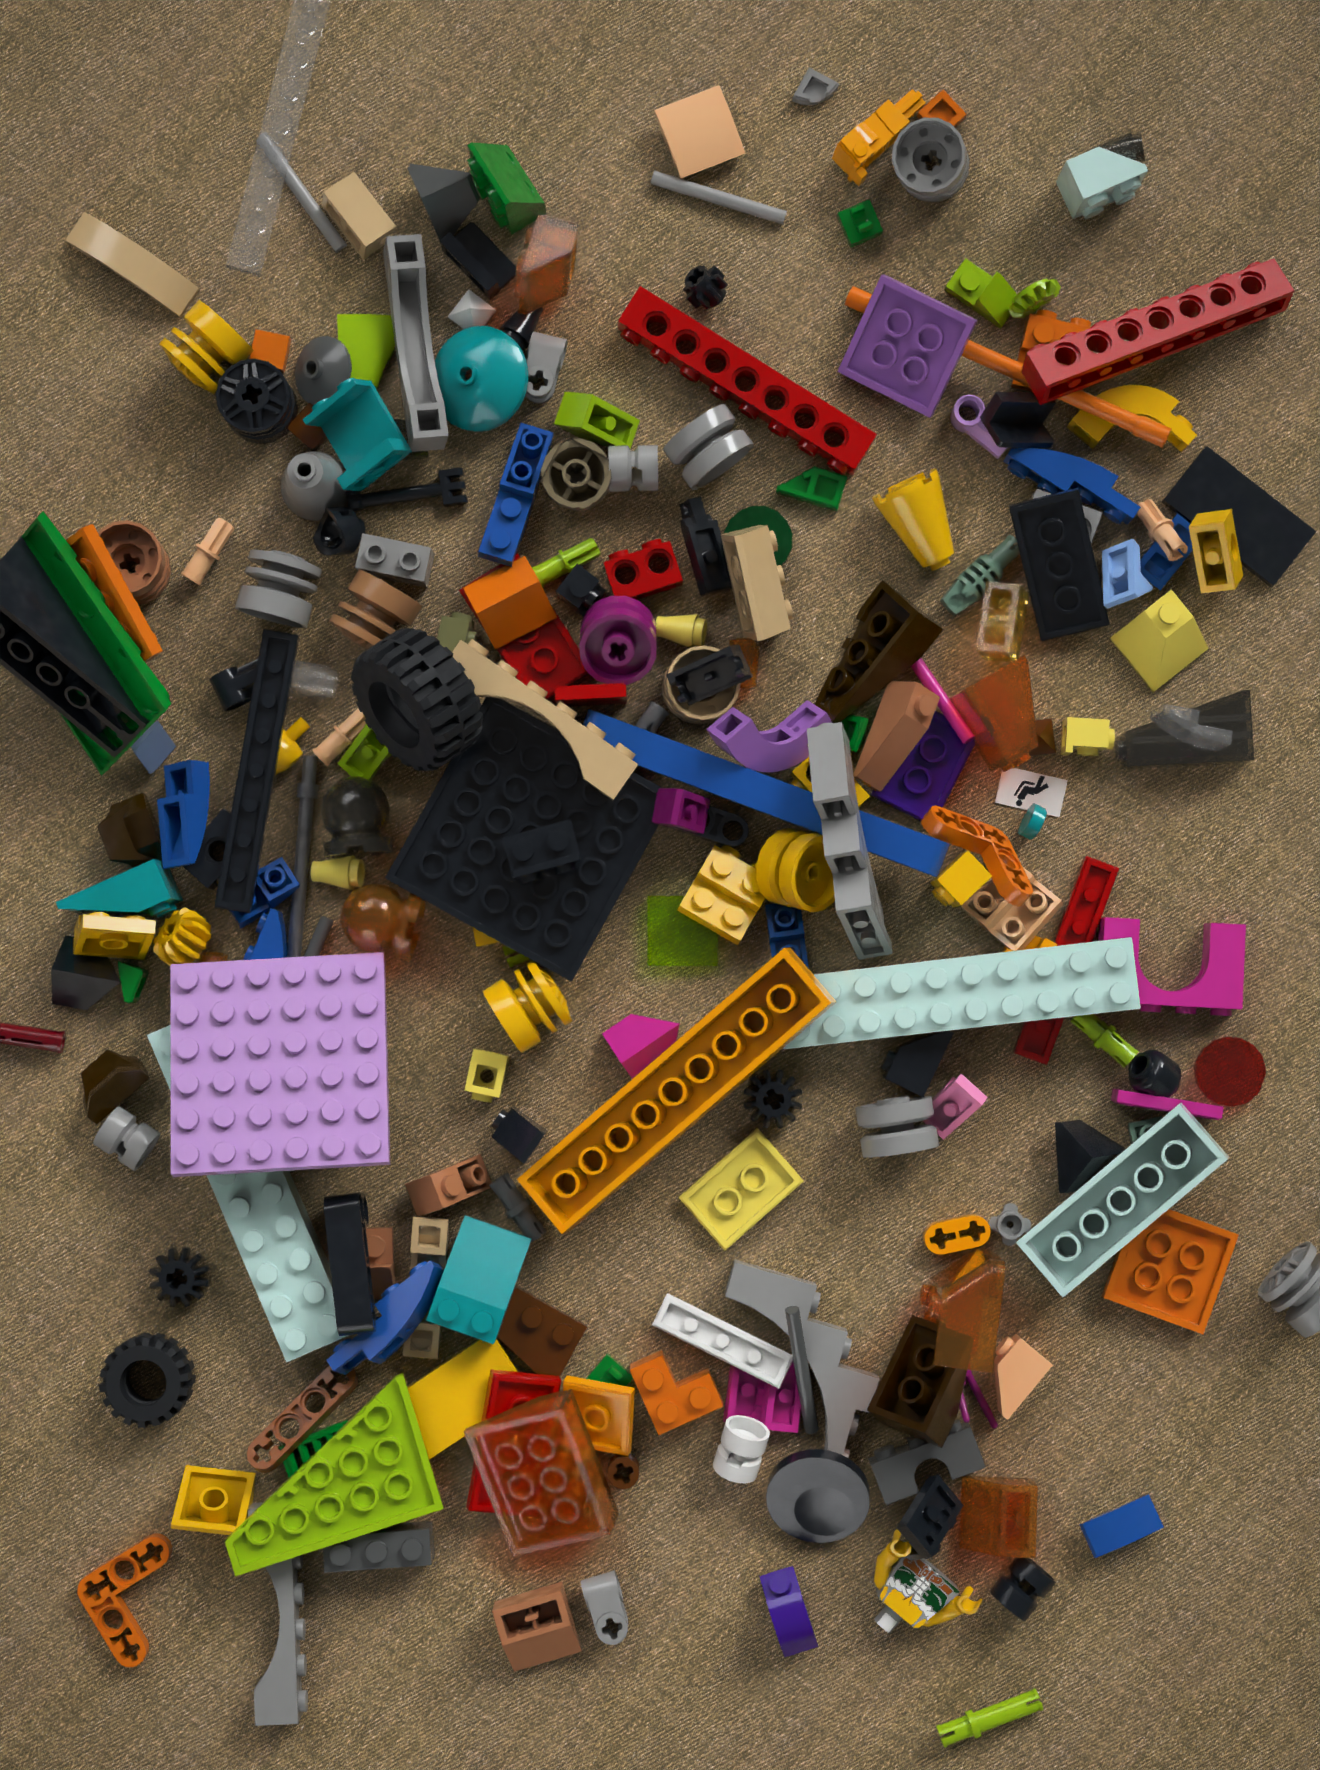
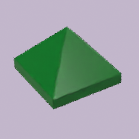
M850 714L841 721L849 739L850 751L857 752L865 741L869 719Z

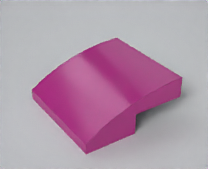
M793 1361L780 1389L730 1365L723 1422H726V1419L730 1416L742 1415L762 1422L768 1430L798 1433L801 1405Z

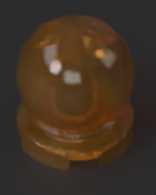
M384 884L365 885L353 890L342 905L340 923L343 933L351 945L365 952L377 953L393 949L396 960L409 962L413 958L420 934L414 933L417 917L424 918L427 901L412 893L404 900L397 890Z

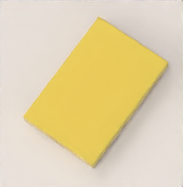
M756 1128L678 1198L725 1251L803 1183L804 1180L763 1133Z

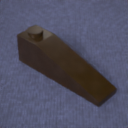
M883 580L860 608L856 619L860 622L853 637H846L842 646L846 651L839 666L831 669L814 704L828 714L832 723L844 720L918 661L943 631L926 613Z

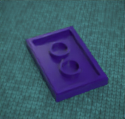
M935 711L928 730L881 792L873 790L870 796L921 821L932 806H944L980 733L970 728L975 738L963 744L944 715Z

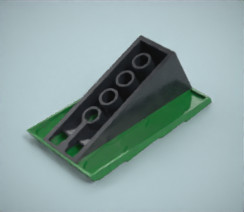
M42 511L0 560V664L61 714L102 776L171 705L168 691L140 656L142 652L106 606L105 598L101 591L75 559L78 555L45 512Z

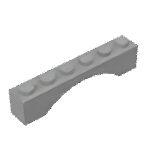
M421 234L386 236L383 258L408 445L412 452L442 450L445 448L449 435L445 405L438 382L432 348Z
M264 1502L252 1503L248 1508V1517ZM303 1555L265 1567L271 1576L277 1594L280 1622L279 1637L274 1656L268 1669L254 1688L255 1726L298 1724L303 1712L308 1711L307 1690H302L301 1676H306L307 1657L306 1654L300 1653V1640H305L306 1635L305 1619L299 1618V1605L304 1604V1583H298V1569L303 1567Z

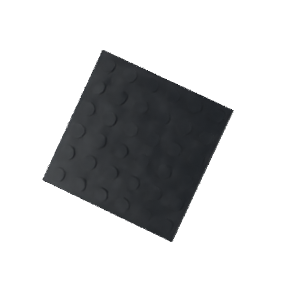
M486 697L480 707V712L483 713V723L479 739L476 740L474 745L449 762L385 879L572 982L659 824L652 822L657 791L661 787L633 772L614 800L610 799L583 780L579 763L569 743L557 729L502 699ZM571 819L582 858L581 862L575 863L577 869L556 875L555 869L541 872L542 879L526 884H521L520 878L513 880L502 838Z

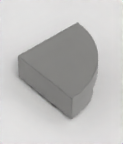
M809 67L792 101L801 105L822 103L834 95L839 88V83Z

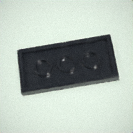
M1207 445L1162 501V503L1189 523L1193 521L1198 513L1232 509L1241 564L1270 587L1276 584L1317 532Z
M1079 488L1010 504L1009 510L1040 640L1046 641L1110 625L1107 609L1103 604V592Z

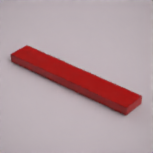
M1088 856L1084 857L1053 941L1058 944L1057 946L1093 942L1118 874V867ZM1065 1017L1024 1022L1013 1053L1047 1065Z

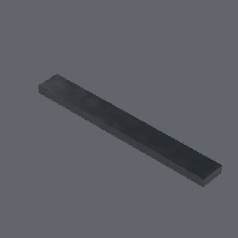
M263 629L215 908L251 914L300 638L296 634Z

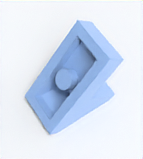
M1134 539L1102 550L1103 604L1107 609L1140 597L1153 590V586L1141 574L1140 546Z

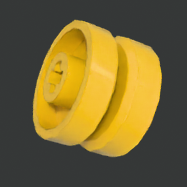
M787 828L778 830L767 839L760 850L757 860L756 880L761 894L769 902L812 913L823 911L834 903L833 875L824 856L823 835Z

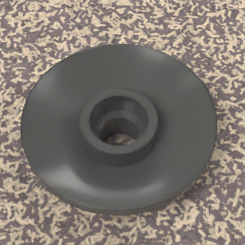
M320 336L311 340L303 348L296 363L295 382L298 392L306 402L314 405L322 399L331 397L338 391L337 386L341 382L351 378L352 364L346 346L334 337Z

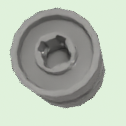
M628 445L608 446L609 470L611 469L612 476L609 492L629 491L632 486H636L639 491H658V445H638L635 451H631Z
M118 1106L99 1129L93 1144L109 1155L116 1152L119 1162L136 1171L155 1147L161 1133L145 1122L138 1125L136 1123V1116Z

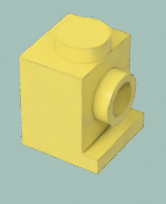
M1065 718L1062 721L1061 755L1068 756L1073 753V749H1077V755L1098 756V751L1105 749L1113 750L1115 730L1109 728L1110 720Z
M477 1048L473 1049L464 1090L472 1092L471 1099L492 1103L493 1097H501L510 1055ZM485 1069L491 1070L494 1074V1078L490 1083H485L481 1079V1072Z

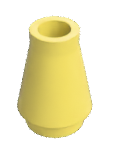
M699 614L657 616L655 621L656 637H662L689 648L704 645L707 634V619L699 618Z
M354 855L312 862L311 879L313 882H321L349 890L363 886L365 878L364 861L356 859Z

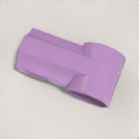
M970 394L960 397L950 415L953 427L960 432L968 434L995 458L999 459L1007 448H1001L996 445L981 421L980 416L985 410L983 401L979 397ZM965 406L972 408L976 413V419L972 421L962 419L959 409Z

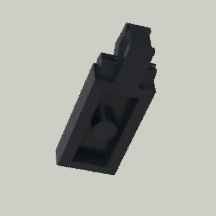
M701 496L687 499L679 504L682 520L680 521L681 531L700 596L732 589L718 522L717 520H712L710 514L705 513Z

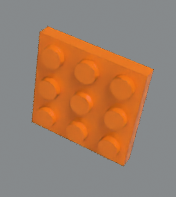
M1168 1209L1117 1252L1101 1297L1204 1334L1239 1234Z

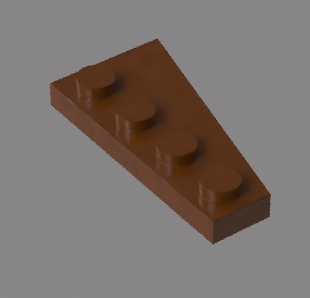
M515 1286L498 1338L536 1374L560 1377L588 1325Z

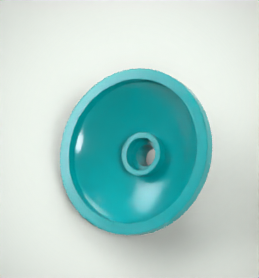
M474 326L454 334L439 350L434 361L444 400L447 421L467 431L483 432L501 426L517 412L527 391L528 366L522 349L511 336L493 327ZM471 369L472 376L469 380H466V372Z

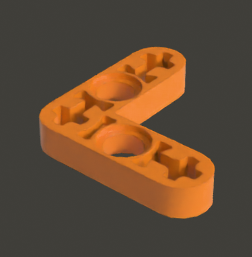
M936 805L932 806L921 819L923 828L934 838L980 854L988 872L992 875L991 878L997 891L1008 903L1020 907L1033 894V887L1010 840L1001 830Z
M154 1533L145 1537L88 1573L77 1587V1594L81 1603L116 1660L125 1667L138 1666L149 1652V1643L121 1597L120 1592L159 1569L170 1559L172 1544L163 1534ZM149 1543H152L155 1547L161 1545L163 1547V1551L160 1553L161 1559H158L156 1555L150 1557L143 1563L147 1568L143 1570L141 1560L138 1557L148 1552L151 1548ZM126 1560L134 1566L132 1578L122 1579L117 1575L116 1565L119 1561ZM107 1576L109 1577L111 1582L100 1590L99 1594L101 1597H98L96 1593L90 1595L87 1592V1589L91 1586L90 1580L93 1584H98ZM106 1611H118L123 1618L122 1625L118 1628L108 1627L104 1621ZM127 1627L131 1630L125 1636L129 1644L135 1645L137 1643L140 1647L136 1653L137 1657L133 1654L126 1655L124 1653L127 1642L123 1636L119 1641H116L114 1638L120 1635Z

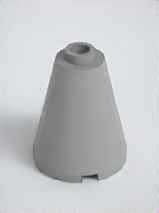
M311 451L296 455L289 462L281 477V494L285 504L298 517L310 521L321 520L325 508L344 507L348 500L346 490H343L337 478L346 471L345 467L337 458L325 452Z

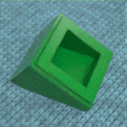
M118 961L124 1002L136 1003L139 1001L149 972L127 962Z

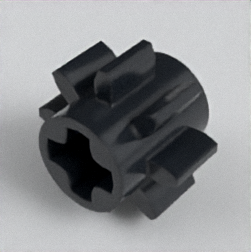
M704 265L693 268L685 278L686 286L683 288V291L687 294L686 299L696 309L701 304L706 309L716 307L723 301L726 295L725 287L728 284L723 280L725 275L715 265L709 270Z

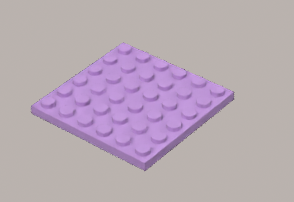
M384 952L170 964L171 1175L173 1177L390 1165Z

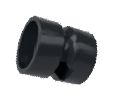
M1020 1552L1008 1567L1009 1576H1001L989 1592L1004 1607L1025 1622L1038 1606L1036 1602L1037 1597L1044 1598L1056 1584V1581L1037 1563ZM1023 1579L1030 1583L1027 1590L1019 1584Z

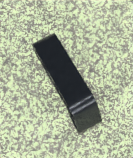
M361 1192L325 1196L323 1200L338 1334L339 1336L376 1332V1314L366 1226L369 1225L366 1196Z

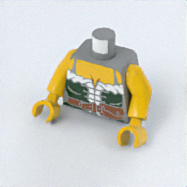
M898 1529L895 1530L892 1541L876 1559L874 1583L877 1587L876 1593L878 1598L886 1605L875 1617V1622L890 1634L902 1619L913 1628L918 1629L921 1626L931 1627L952 1620L964 1613L968 1615L975 1614L983 1600L980 1598L978 1601H972L968 1598L974 1589L971 1586H967L961 1596H957L960 1592L957 1585L927 1559L909 1561L906 1556L911 1553L912 1546L909 1542L900 1541L901 1532Z

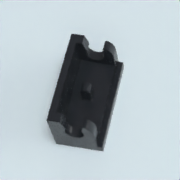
M740 645L728 646L666 674L669 683L676 685L679 689L678 701L682 704L688 703L689 706L753 678Z

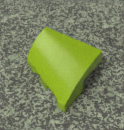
M337 314L338 340L346 346L350 354L352 364L351 378L370 380L377 389L383 377V370L395 351L391 315Z

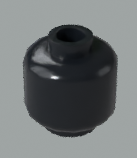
M1155 1049L1146 1050L1143 1053L1137 1054L1129 1064V1083L1139 1093L1169 1098L1178 1090L1181 1081V1069L1175 1061Z

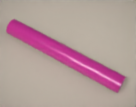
M920 658L910 667L923 686L940 697L937 706L962 743L970 742L975 738V735L923 659Z

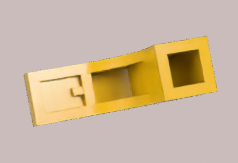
M1124 385L1111 388L1096 396L1138 416H1145L1172 428L1167 440L1181 452L1197 436L1192 431V424L1181 415L1175 416L1171 413L1180 401L1162 390L1143 385ZM1080 409L1067 425V428L1094 449L1106 433L1116 425Z

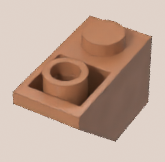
M479 1154L408 1182L405 1186L416 1215L419 1217L491 1188L489 1184L492 1182L482 1156Z

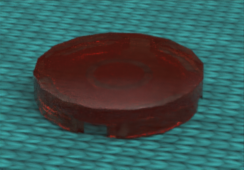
M1225 1036L1213 1039L1201 1049L1195 1059L1194 1077L1197 1087L1207 1099L1218 1105L1234 1107L1248 1103L1258 1095L1262 1088L1261 1086L1266 1074L1263 1056L1253 1044L1242 1038Z

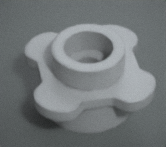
M1007 1203L998 1216L990 1218L989 1226L991 1230L997 1231L1001 1235L1002 1242L1005 1245L1012 1246L1016 1243L1017 1238L1031 1229V1222L1028 1218H1023L1019 1214L1018 1207L1015 1204ZM1008 1221L1013 1222V1226L1011 1228L1007 1227Z

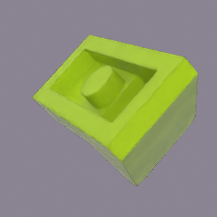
M966 258L944 289L1000 329L1011 314L1008 308L1012 304V299L1017 295L999 272L996 271L992 277Z
M366 724L337 764L364 787L371 781L391 754L384 744H380L372 728L369 729Z

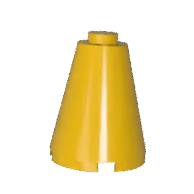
M936 468L930 469L929 474L931 477L926 478L922 472L887 488L889 493L883 499L880 493L872 497L875 506L923 568L930 566L931 571L951 562L949 557L954 554L940 477Z

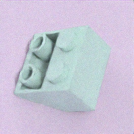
M1096 147L1067 160L1056 184L1072 219L1082 215L1085 219H1088L1104 210L1103 206L1115 201L1116 205H1120L1134 198V192L1142 185L1141 182L1148 169L1143 163L1101 147Z

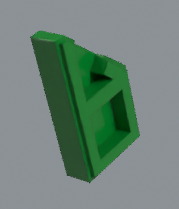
M814 466L786 483L778 485L776 494L837 511L848 476Z

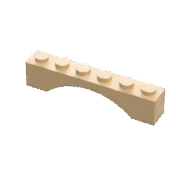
M473 639L468 644L460 640L452 651L453 657L465 668L466 676L472 680L475 686L474 692L476 696L506 699L524 705L542 715L558 729L569 743L579 763L583 780L614 800L638 766L633 761L636 754L619 742L616 747L610 745L603 740L607 734L591 722L586 727L574 719L577 713L561 701L555 706L546 700L545 696L548 692L531 680L526 686L515 678L518 671L506 662L500 660L497 665L486 657L489 651Z

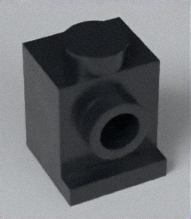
M578 563L556 590L557 597L582 617L606 592L600 586V580Z

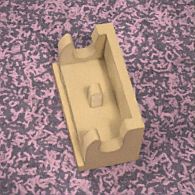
M355 172L323 192L322 207L363 260L383 247L386 236H389L396 230V225Z

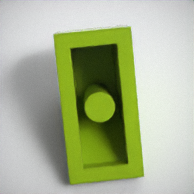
M564 392L554 425L579 438L607 447L628 445L631 449L640 420L593 394Z

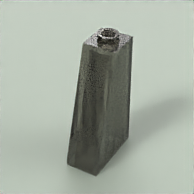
M1243 690L1120 734V740L1115 741L1116 761H1121L1122 770L1242 764L1254 761L1250 690Z

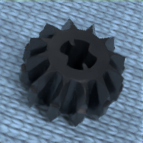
M766 1069L763 1070V1077L765 1079L763 1084L757 1077H751V1082L758 1089L754 1091L745 1088L743 1093L747 1096L755 1097V1100L747 1101L743 1105L745 1109L757 1106L758 1109L752 1113L750 1119L756 1121L764 1114L765 1117L762 1122L764 1128L769 1127L771 1117H775L777 1128H783L781 1115L785 1114L788 1120L793 1122L796 1118L788 1111L789 1107L802 1109L801 1103L791 1101V1097L802 1095V1090L794 1089L789 1091L788 1088L795 1083L796 1079L791 1076L782 1084L783 1070L780 1069L776 1072L775 1081H771L770 1072ZM774 1089L776 1094H782L783 1100L782 1102L778 1101L779 1107L772 1108L769 1103L764 1104L763 1097H768L766 1094L768 1090Z
M175 1247L168 1249V1258L163 1255H159L156 1258L161 1268L153 1267L149 1271L152 1276L159 1277V1280L150 1283V1288L156 1289L161 1286L163 1291L158 1294L157 1299L162 1301L170 1295V1307H176L179 1299H181L185 1307L192 1304L191 1296L198 1300L204 1296L199 1287L210 1285V1280L200 1277L201 1274L210 1270L209 1266L198 1267L197 1263L203 1257L200 1253L189 1259V1247H184L180 1256ZM181 1269L184 1271L182 1276L187 1275V1281L178 1285L175 1283L178 1278L173 1279V1274Z

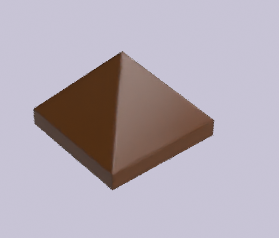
M1052 718L1017 722L1021 757L1056 753Z

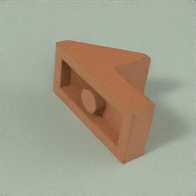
M393 1227L366 1228L374 1299L382 1298L381 1294L388 1287L395 1284Z

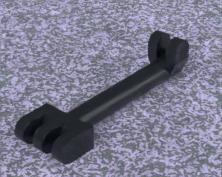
M463 468L439 470L440 482L364 494H361V491L346 490L348 507L353 511H359L366 507L439 496L443 498L444 507L467 504V495L453 496V492L466 490L465 482L451 483V478L464 476Z

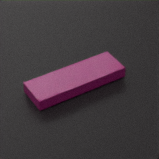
M1114 1088L1112 1089L1111 1096L1113 1103L1170 1112L1178 1104L1182 1103L1193 1116L1213 1120L1222 1119L1224 1108L1212 1104Z

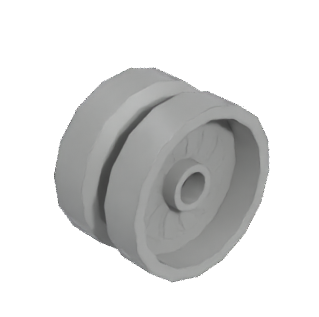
M720 404L697 417L672 437L663 448L664 453L673 465L687 463L683 469L682 477L691 490H697L721 476L747 455L754 446V443L744 430L729 432L735 423V417L726 404Z
M932 1096L894 1097L855 1108L859 1127L866 1129L881 1128V1131L866 1134L860 1139L863 1158L905 1154L939 1146L937 1127L932 1125L914 1126V1122L930 1119L934 1115Z

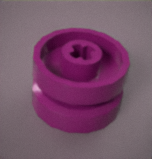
M609 596L595 602L586 611L580 627V659L585 670L597 681L605 684L624 683L629 685L641 680L651 670L656 659V622L651 611L640 601L627 596Z

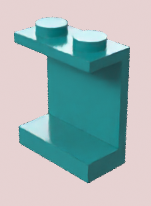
M349 378L337 386L338 391L331 397L322 399L314 404L312 412L303 421L309 426H320L346 469L337 478L343 490L362 491L411 453L412 450L372 381Z

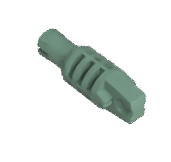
M1009 534L989 555H980L956 578L940 599V602L953 616L959 614L971 604L977 602L1003 577V569L1020 554L1018 545H1014L1017 542L1014 536Z

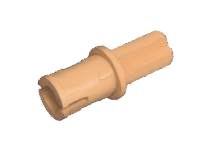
M1151 499L1140 502L1138 505L1141 508L1137 512V516L1148 529V537L1158 543L1169 561H1176L1182 558L1183 555L1178 549L1186 554L1188 546L1173 529V521L1165 518Z
M222 518L215 520L201 544L196 543L197 550L181 572L183 576L199 586L202 584V580L214 561L221 559L218 555L234 531L232 524Z
M358 708L339 727L335 724L333 726L335 730L312 750L327 767L353 743L366 725L364 721L366 718L363 712H360Z

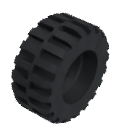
M402 628L357 657L351 673V680L354 682L352 685L353 695L358 700L356 704L359 711L363 712L366 718L364 721L369 729L372 728L376 734V739L381 745L384 744L388 748V752L394 758L398 757L401 759L402 764L407 767H413L414 770L434 771L474 745L476 740L479 739L482 730L483 713L480 712V699L474 692L475 686L472 680L466 676L465 668L462 664L454 659L453 653L447 647L440 645V641L437 638L427 636V633L422 630Z

